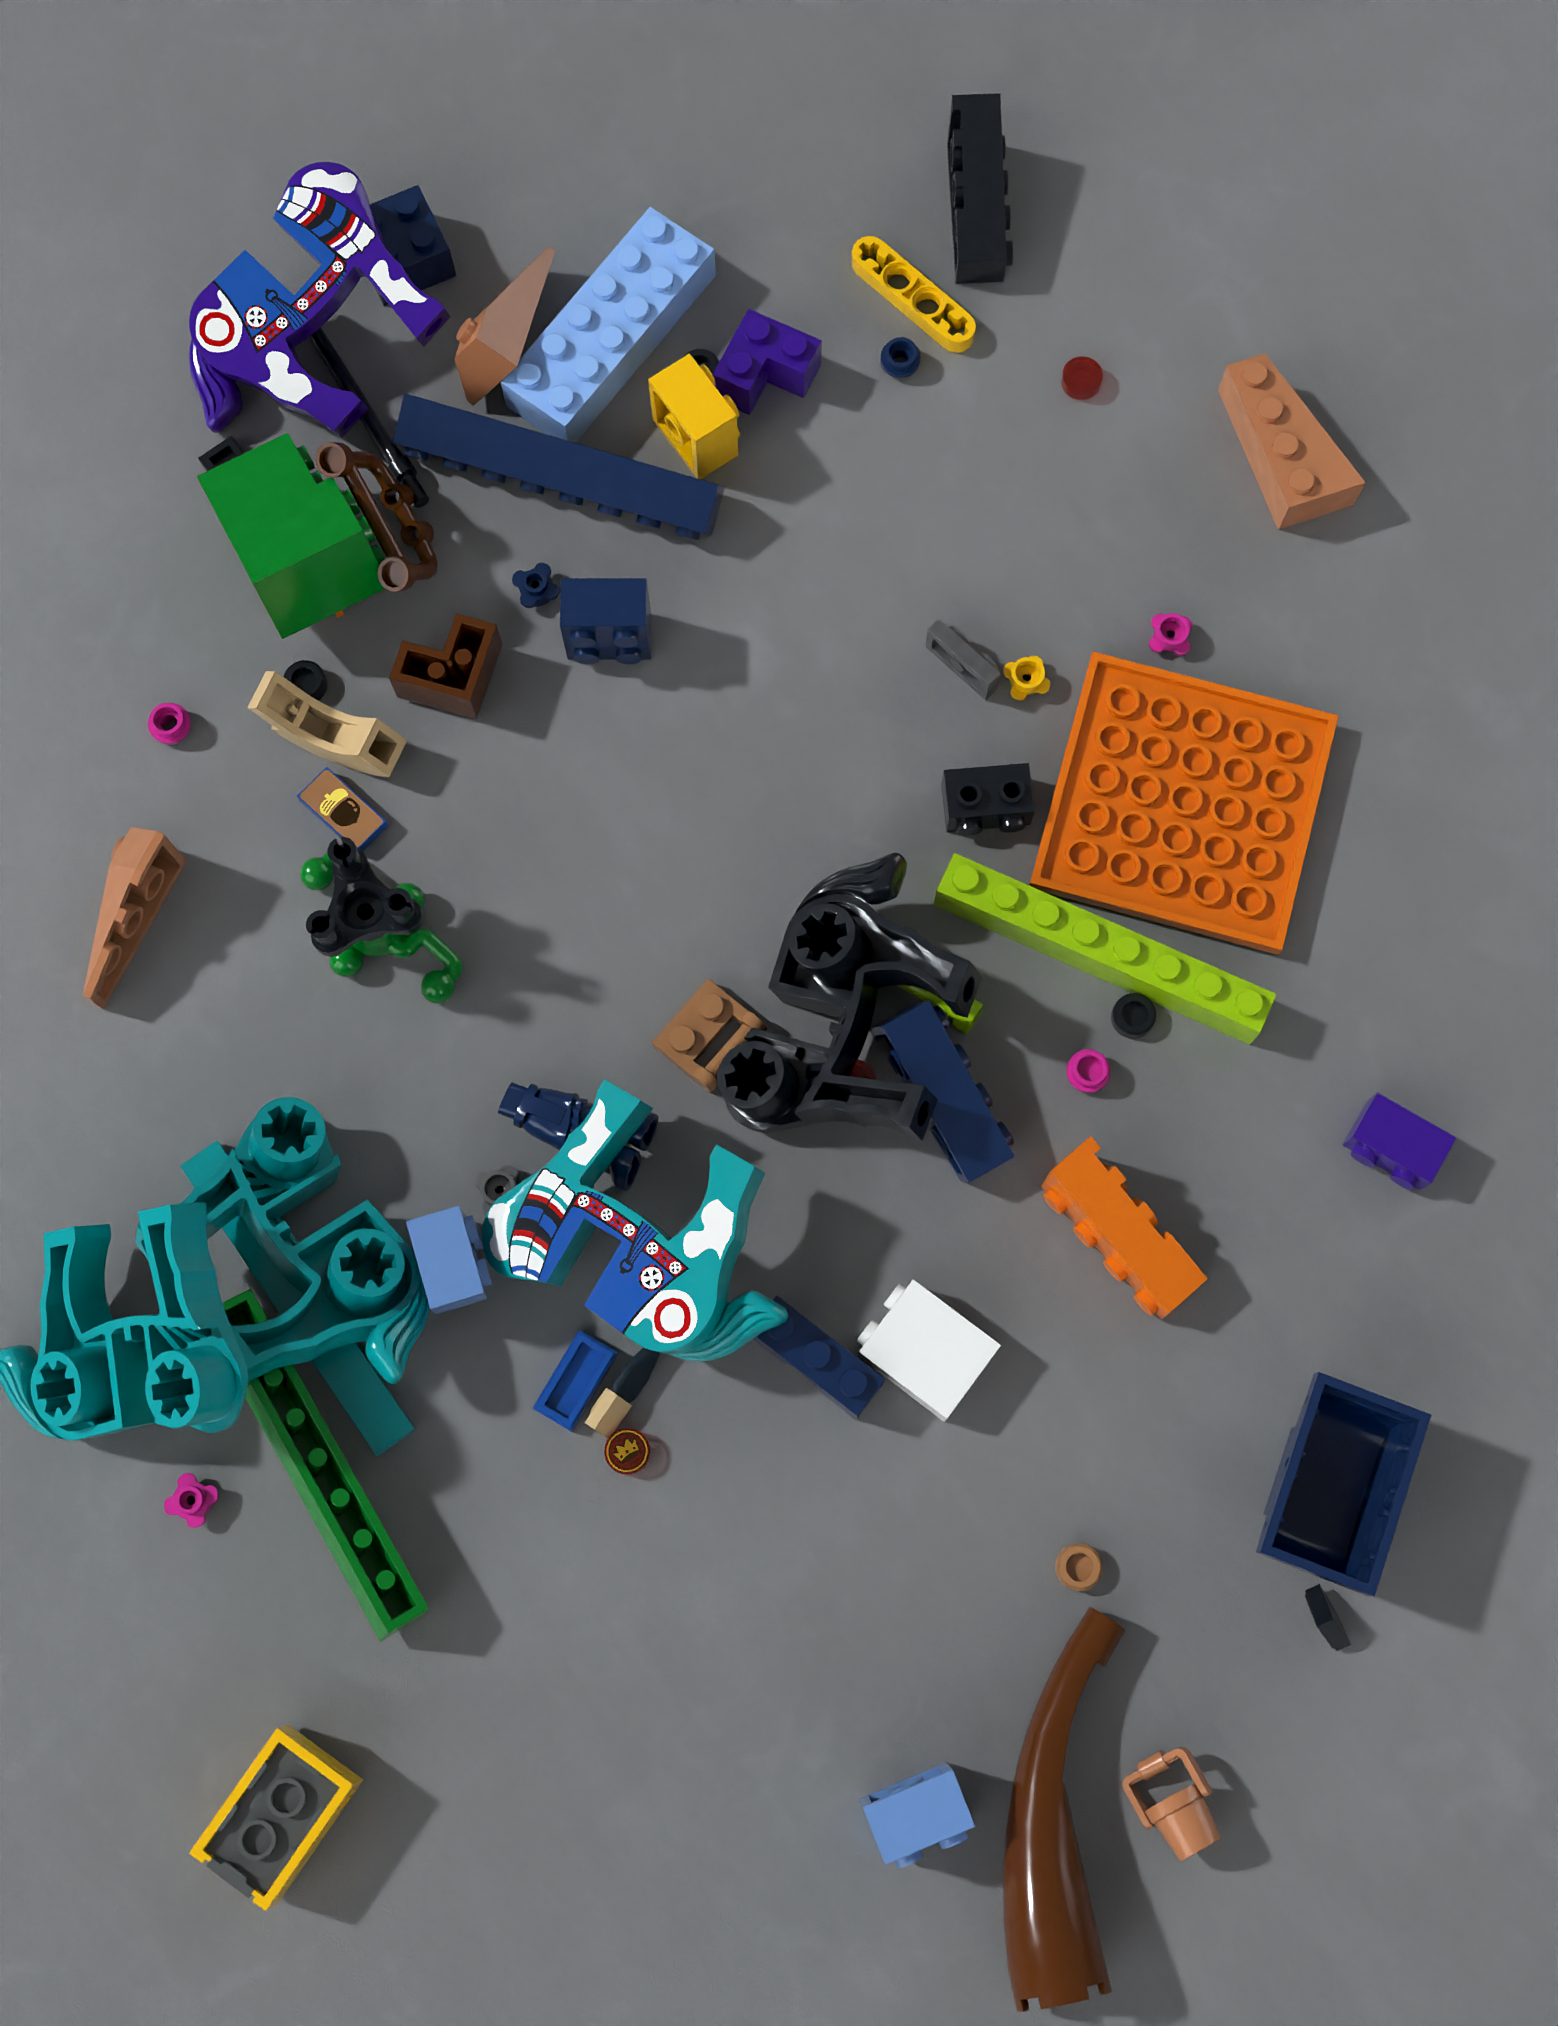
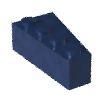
M929 1000L913 1003L870 1027L869 1030L876 1041L885 1038L891 1048L888 1050V1061L896 1075L899 1074L904 1081L910 1080L912 1084L925 1085L938 1099L931 1117L935 1123L934 1126L930 1127L931 1133L959 1180L970 1183L1014 1158L1015 1156L1009 1147L1014 1144V1140L1006 1125L1002 1121L996 1123L989 1110L993 1102L985 1087L980 1082L975 1084L967 1069L972 1065L967 1053L959 1043L953 1045L946 1030L950 1028V1024L939 1005L933 1007Z

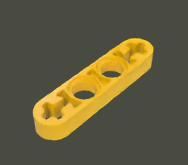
M865 236L855 242L852 248L851 264L859 277L944 349L959 353L971 347L974 341L976 324L973 317L883 240L874 236ZM876 254V261L871 258L863 261L862 255L871 256ZM879 267H880L881 269H883L880 275H879ZM893 275H903L909 280V285L903 289H894L887 281ZM929 299L936 302L939 308L932 314H925L919 311L917 304L922 300ZM945 314H948L947 321L943 319ZM960 327L964 328V336L961 333H956L954 336L950 334V328L958 330Z

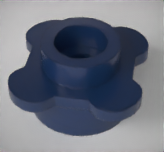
M538 563L534 569L525 572L518 570L513 574L512 583L519 588L522 606L526 608L539 607L558 597L559 587L552 582L550 577L552 571L548 564ZM537 582L540 585L538 588H533L532 584Z

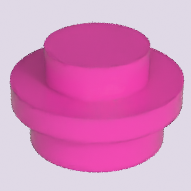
M1091 1049L1075 1053L1069 1060L1066 1068L1069 1083L1076 1090L1083 1093H1095L1104 1088L1111 1074L1110 1064L1106 1057L1100 1052Z

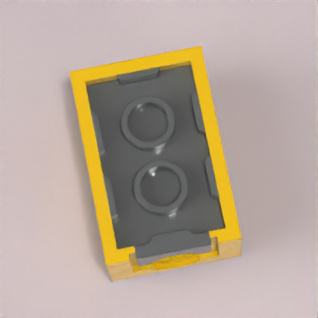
M292 1726L279 1727L267 1741L189 1854L201 1863L208 1861L209 1863L206 1867L247 1898L254 1896L255 1898L252 1902L264 1911H267L282 1899L363 1782V1779Z

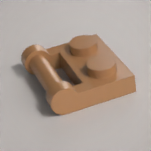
M708 978L651 1043L657 1051L699 1086L712 1093L718 1086V1069L727 1053L737 1045L748 1042L744 1037L752 1028L766 1031L768 1027L759 1017L746 1010ZM733 1019L739 1023L741 1027L705 1068L699 1066L696 1061Z

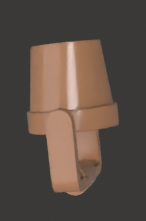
M1178 1747L1168 1753L1160 1750L1137 1764L1138 1770L1124 1778L1123 1789L1143 1826L1147 1830L1156 1826L1180 1862L1222 1839L1204 1798L1212 1794L1211 1787L1188 1748ZM1181 1758L1194 1784L1148 1809L1135 1784L1143 1779L1146 1781L1169 1769L1172 1762Z

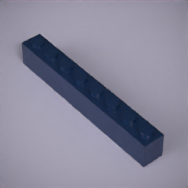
M406 393L403 396L393 443L406 446L404 451L406 455L428 461L429 454L431 453L444 457L443 466L464 472L467 471L468 465L482 468L481 477L505 483L506 476L521 480L519 488L539 494H544L545 487L560 491L559 500L582 506L584 499L599 503L597 511L621 517L622 511L625 510L638 514L637 523L660 529L661 522L676 525L675 534L699 540L701 533L712 535L725 486Z

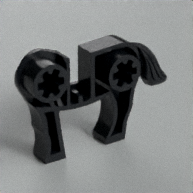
M893 852L872 862L850 866L830 875L819 882L805 896L791 918L768 988L785 1004L839 1017L840 1020L838 1024L831 1022L828 1029L833 1036L829 1048L752 1028L744 1037L748 1042L737 1045L727 1053L718 1069L717 1085L720 1094L725 1099L728 1111L742 1126L753 1131L767 1133L821 1122H850L863 1127H891L903 1132L910 1138L923 1141L938 1100L925 1085L850 1076L870 1029L876 1004L877 989L894 985L918 987L940 998L950 1007L955 1015L968 1018L982 976L971 961L936 948L915 930L892 923L878 914L869 905L882 904L898 896L907 870V862L901 854Z

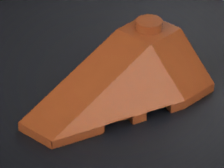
M550 246L535 258L474 320L468 318L457 333L456 339L460 343L454 359L466 400L473 406L518 366L555 250Z
M131 827L126 836L121 837L117 841L112 851V861L109 864L83 996L101 1009H104L187 862L165 834L158 831Z

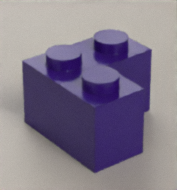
M748 309L712 374L716 382L715 387L722 396L728 395L734 401L739 411L748 415L752 413L767 383L804 398L821 367L822 340Z

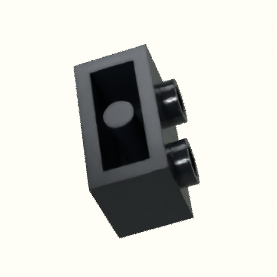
M1029 763L944 770L941 789L946 832L957 831L958 835L972 836L981 833L983 829L999 828L1001 832H1016L1024 829L1027 825H1031L1035 809Z

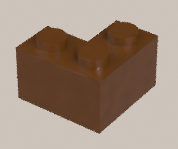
M456 613L443 651L402 640L389 676L397 697L477 719L503 645L497 624Z

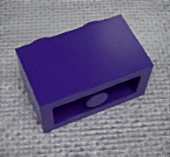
M1377 1092L1366 1101L1342 1146L1352 1151L1350 1155L1356 1161L1369 1167L1377 1165L1391 1173L1390 1179L1399 1186L1409 1190H1414V1188L1421 1190L1433 1182L1456 1137Z

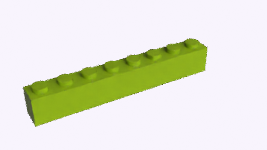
M956 853L953 854L936 890L933 905L1128 992L1142 994L1153 1003L1249 1045L1261 1033L1277 995Z

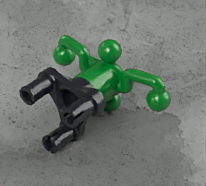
M341 837L342 845L338 843L337 839H334L329 844L326 854L322 857L310 858L303 863L300 870V878L302 883L311 890H323L329 887L334 878L333 897L328 910H318L310 914L306 921V929L311 934L312 944L317 951L324 956H329L330 968L335 974L342 977H352L359 973L363 966L364 954L379 957L391 953L395 957L407 958L424 946L445 968L443 970H432L425 974L420 987L422 995L429 1002L437 1004L444 1003L451 998L455 989L454 982L462 973V961L438 935L430 929L421 928L424 922L422 907L424 906L425 898L424 893L418 886L412 883H402L390 890L377 878L364 852L357 848L355 843L347 837Z

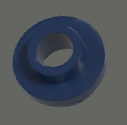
M894 338L881 351V366L892 377H909L920 366V351L908 338ZM903 357L907 362L899 363L894 361V359Z

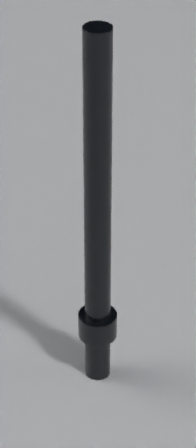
M320 327L309 339L340 388L353 392L369 408L361 416L360 420L388 462V468L396 482L408 485L414 493L413 504L416 508L425 506L430 499L416 478L417 470L410 459L402 456L395 443H393L387 430Z

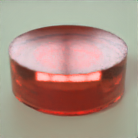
M1085 356L1069 360L1062 372V389L1068 396L1077 400L1092 398L1101 387L1103 379L1102 368L1094 359Z

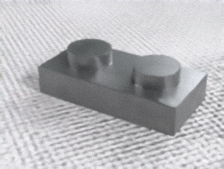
M938 619L927 630L925 647L986 701L998 687L1001 673L998 672L996 663L987 654H978L970 647L965 635L958 628L952 625L948 627Z

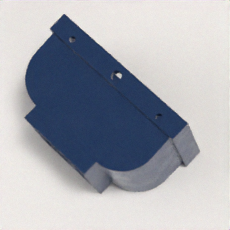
M1321 1372L1314 1373L1296 1426L1291 1428L1263 1513L1266 1515L1255 1553L1366 1596L1375 1597L1431 1414Z

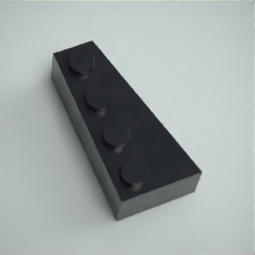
M1001 93L952 95L947 136V158L955 284L1003 282L1006 266H1012L1013 243L1012 240L1006 241V230H1010L1011 215L1010 205H1005L1004 195L1008 193V172L1003 170L1006 144L1005 135H1002Z

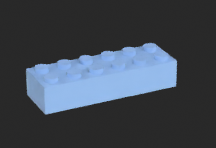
M649 207L520 358L518 366L500 382L506 407L545 434L576 443L716 277L714 249L652 207Z

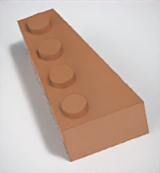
M1264 353L1227 365L1218 392L1278 530L1354 506L1366 482L1268 356Z

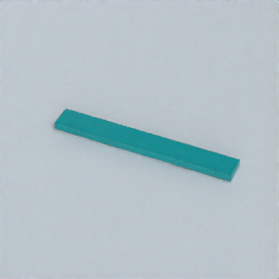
M215 1141L180 1165V1167L196 1188L218 1172L229 1154L219 1141ZM236 1216L222 1227L279 1313L283 1314L292 1308L304 1294L293 1286L267 1258L249 1231L243 1217ZM357 1342L332 1349L312 1360L376 1456L382 1455L416 1430Z

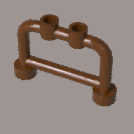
M328 442L321 445L316 453L318 470L327 477L344 478L387 557L380 563L378 568L380 584L388 591L397 592L408 590L415 581L432 578L438 568L437 558L430 544L434 537V530L428 522L416 519L410 507L414 501L412 489L408 485L398 484L387 465L373 453L352 451L346 444L340 442ZM358 469H367L376 478L382 489L380 495L382 504L387 509L393 510L402 526L400 531L402 541L415 549L421 563L413 564L405 557ZM396 492L399 494L398 502L396 500ZM416 528H417L418 531H419V537H418V539H417L416 534H415Z

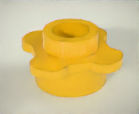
M1035 655L1023 657L1016 662H1008L1004 666L1003 675L1010 681L1012 687L1010 695L1015 700L1022 701L1027 695L1034 693L1046 694L1049 691L1051 683L1049 679L1045 678L1043 660ZM1029 675L1031 679L1029 681H1025L1023 679V676Z

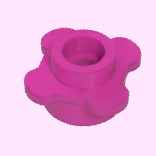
M1162 613L1156 614L1151 620L1154 632L1153 637L1149 641L1150 649L1155 653H1161L1164 650L1172 651L1178 656L1187 654L1190 650V643L1187 639L1189 631L1192 629L1191 620L1175 613L1166 615ZM1167 632H1173L1174 637H1168Z
M192 1473L182 1474L177 1480L178 1487L173 1496L165 1500L164 1510L168 1515H178L185 1519L189 1527L198 1528L205 1523V1516L210 1512L213 1504L218 1501L219 1492L213 1485L206 1486L198 1482L196 1476ZM190 1496L195 1497L193 1505H189L187 1502Z

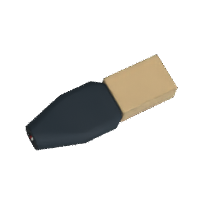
M642 1348L624 1366L613 1382L612 1390L604 1389L593 1405L585 1424L609 1440L632 1407L629 1403L637 1398L649 1380L660 1352Z

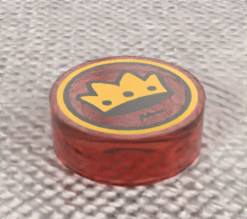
M623 1428L617 1430L608 1438L604 1454L608 1465L614 1471L623 1475H633L643 1470L648 1464L651 1449L647 1438L641 1432L632 1428Z

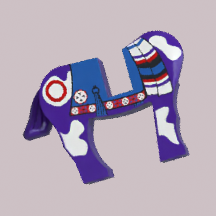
M317 162L301 168L290 178L273 216V219L280 228L321 265L316 272L293 295L253 256L244 250L198 295L192 305L189 316V329L192 338L189 349L190 371L203 404L206 425L214 433H220L226 429L242 411V396L236 382H240L265 392L283 407L312 417L340 438L344 437L369 408L353 392L330 387L310 376L302 365L295 347L314 334L336 313L354 290L361 277L368 278L423 347L451 317L442 304L419 290L412 283L402 264L388 252L365 188L358 176L341 164Z

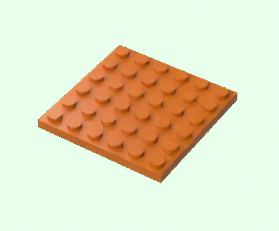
M1092 651L1029 886L1053 895L1279 955L1283 950L1339 715Z

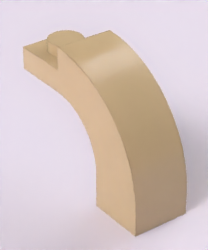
M275 671L265 672L247 707L273 725L271 727L272 731L293 744L321 758L365 774L390 777L407 742V739L379 719L357 717L333 709L314 699Z

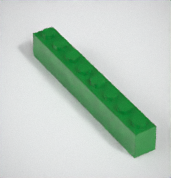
M251 1288L222 1302L231 1326L251 1325L268 1321ZM294 1365L276 1368L248 1382L246 1399L379 1641L382 1642L421 1619L429 1610V1607Z

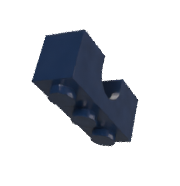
M776 1295L773 1301L786 1308L788 1312L787 1321L761 1333L753 1340L782 1363L790 1365L801 1373L824 1396L856 1420L884 1384L885 1379Z

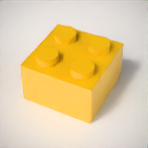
M689 353L648 379L653 421L696 478H704L739 455L738 438L740 437V432L737 427L739 411L734 401L728 395L722 396L716 389L715 379L706 365L702 364L699 366Z

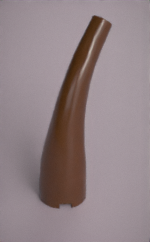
M1091 1607L1088 1608L1066 1643L1042 1690L1023 1741L1011 1792L1005 1832L1003 1923L1007 1968L1017 2012L1028 2011L1027 1999L1038 1997L1041 2009L1088 2000L1087 1987L1096 1984L1098 1985L1100 1995L1112 1992L1065 1783L1062 1782L1068 1737L1077 1703L1095 1665L1097 1664L1105 1668L1125 1632L1116 1622Z

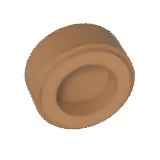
M1071 1544L1059 1552L1055 1561V1572L1059 1581L1068 1589L1075 1591L1088 1590L1094 1587L1101 1578L1103 1571L1102 1561L1099 1554L1092 1547L1086 1544Z

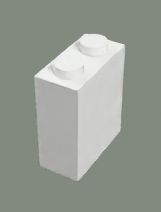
M913 1279L907 1288L898 1284L888 1297L884 1306L890 1311L881 1323L878 1324L872 1319L861 1333L857 1342L863 1347L860 1349L858 1357L942 1421H945L1001 1345Z

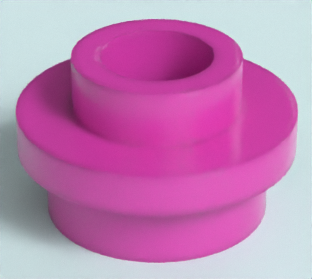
M163 703L156 706L150 713L148 729L153 738L158 742L167 745L176 744L185 739L189 734L191 718L182 706L175 703ZM168 721H177V725L173 729L164 730V726Z

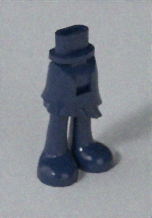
M511 1082L499 1106L498 1114L513 1119L514 1126L523 1128L531 1136L560 1151L568 1135L585 1120L592 1106L588 1105V1099L579 1098L578 1093H566L547 1088H539L538 1090V1086L533 1083L526 1088ZM650 1112L627 1143L639 1150L646 1151L655 1135L659 1120L658 1115ZM624 1146L608 1166L611 1172V1180L617 1188L627 1191L632 1186L641 1163V1154L638 1150Z

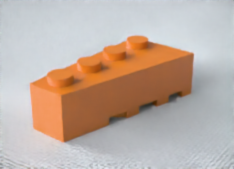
M1090 1136L1049 1172L1041 1185L1046 1191L1042 1196L1052 1210L1059 1215L1064 1212L1076 1225L1072 1228L1073 1232L1088 1248L1095 1246L1106 1258L1103 1261V1265L1107 1271L1119 1282L1125 1279L1137 1292L1133 1298L1141 1309L1149 1316L1156 1314L1160 1319H1163L1208 1278L1172 1234L1164 1231L1161 1235L1155 1229L1159 1222L1154 1212L1145 1201H1141L1136 1197L1131 1199L1127 1195L1128 1188L1124 1183L1127 1179L1116 1166L1110 1167L1107 1164L1101 1163L1095 1155L1101 1147Z

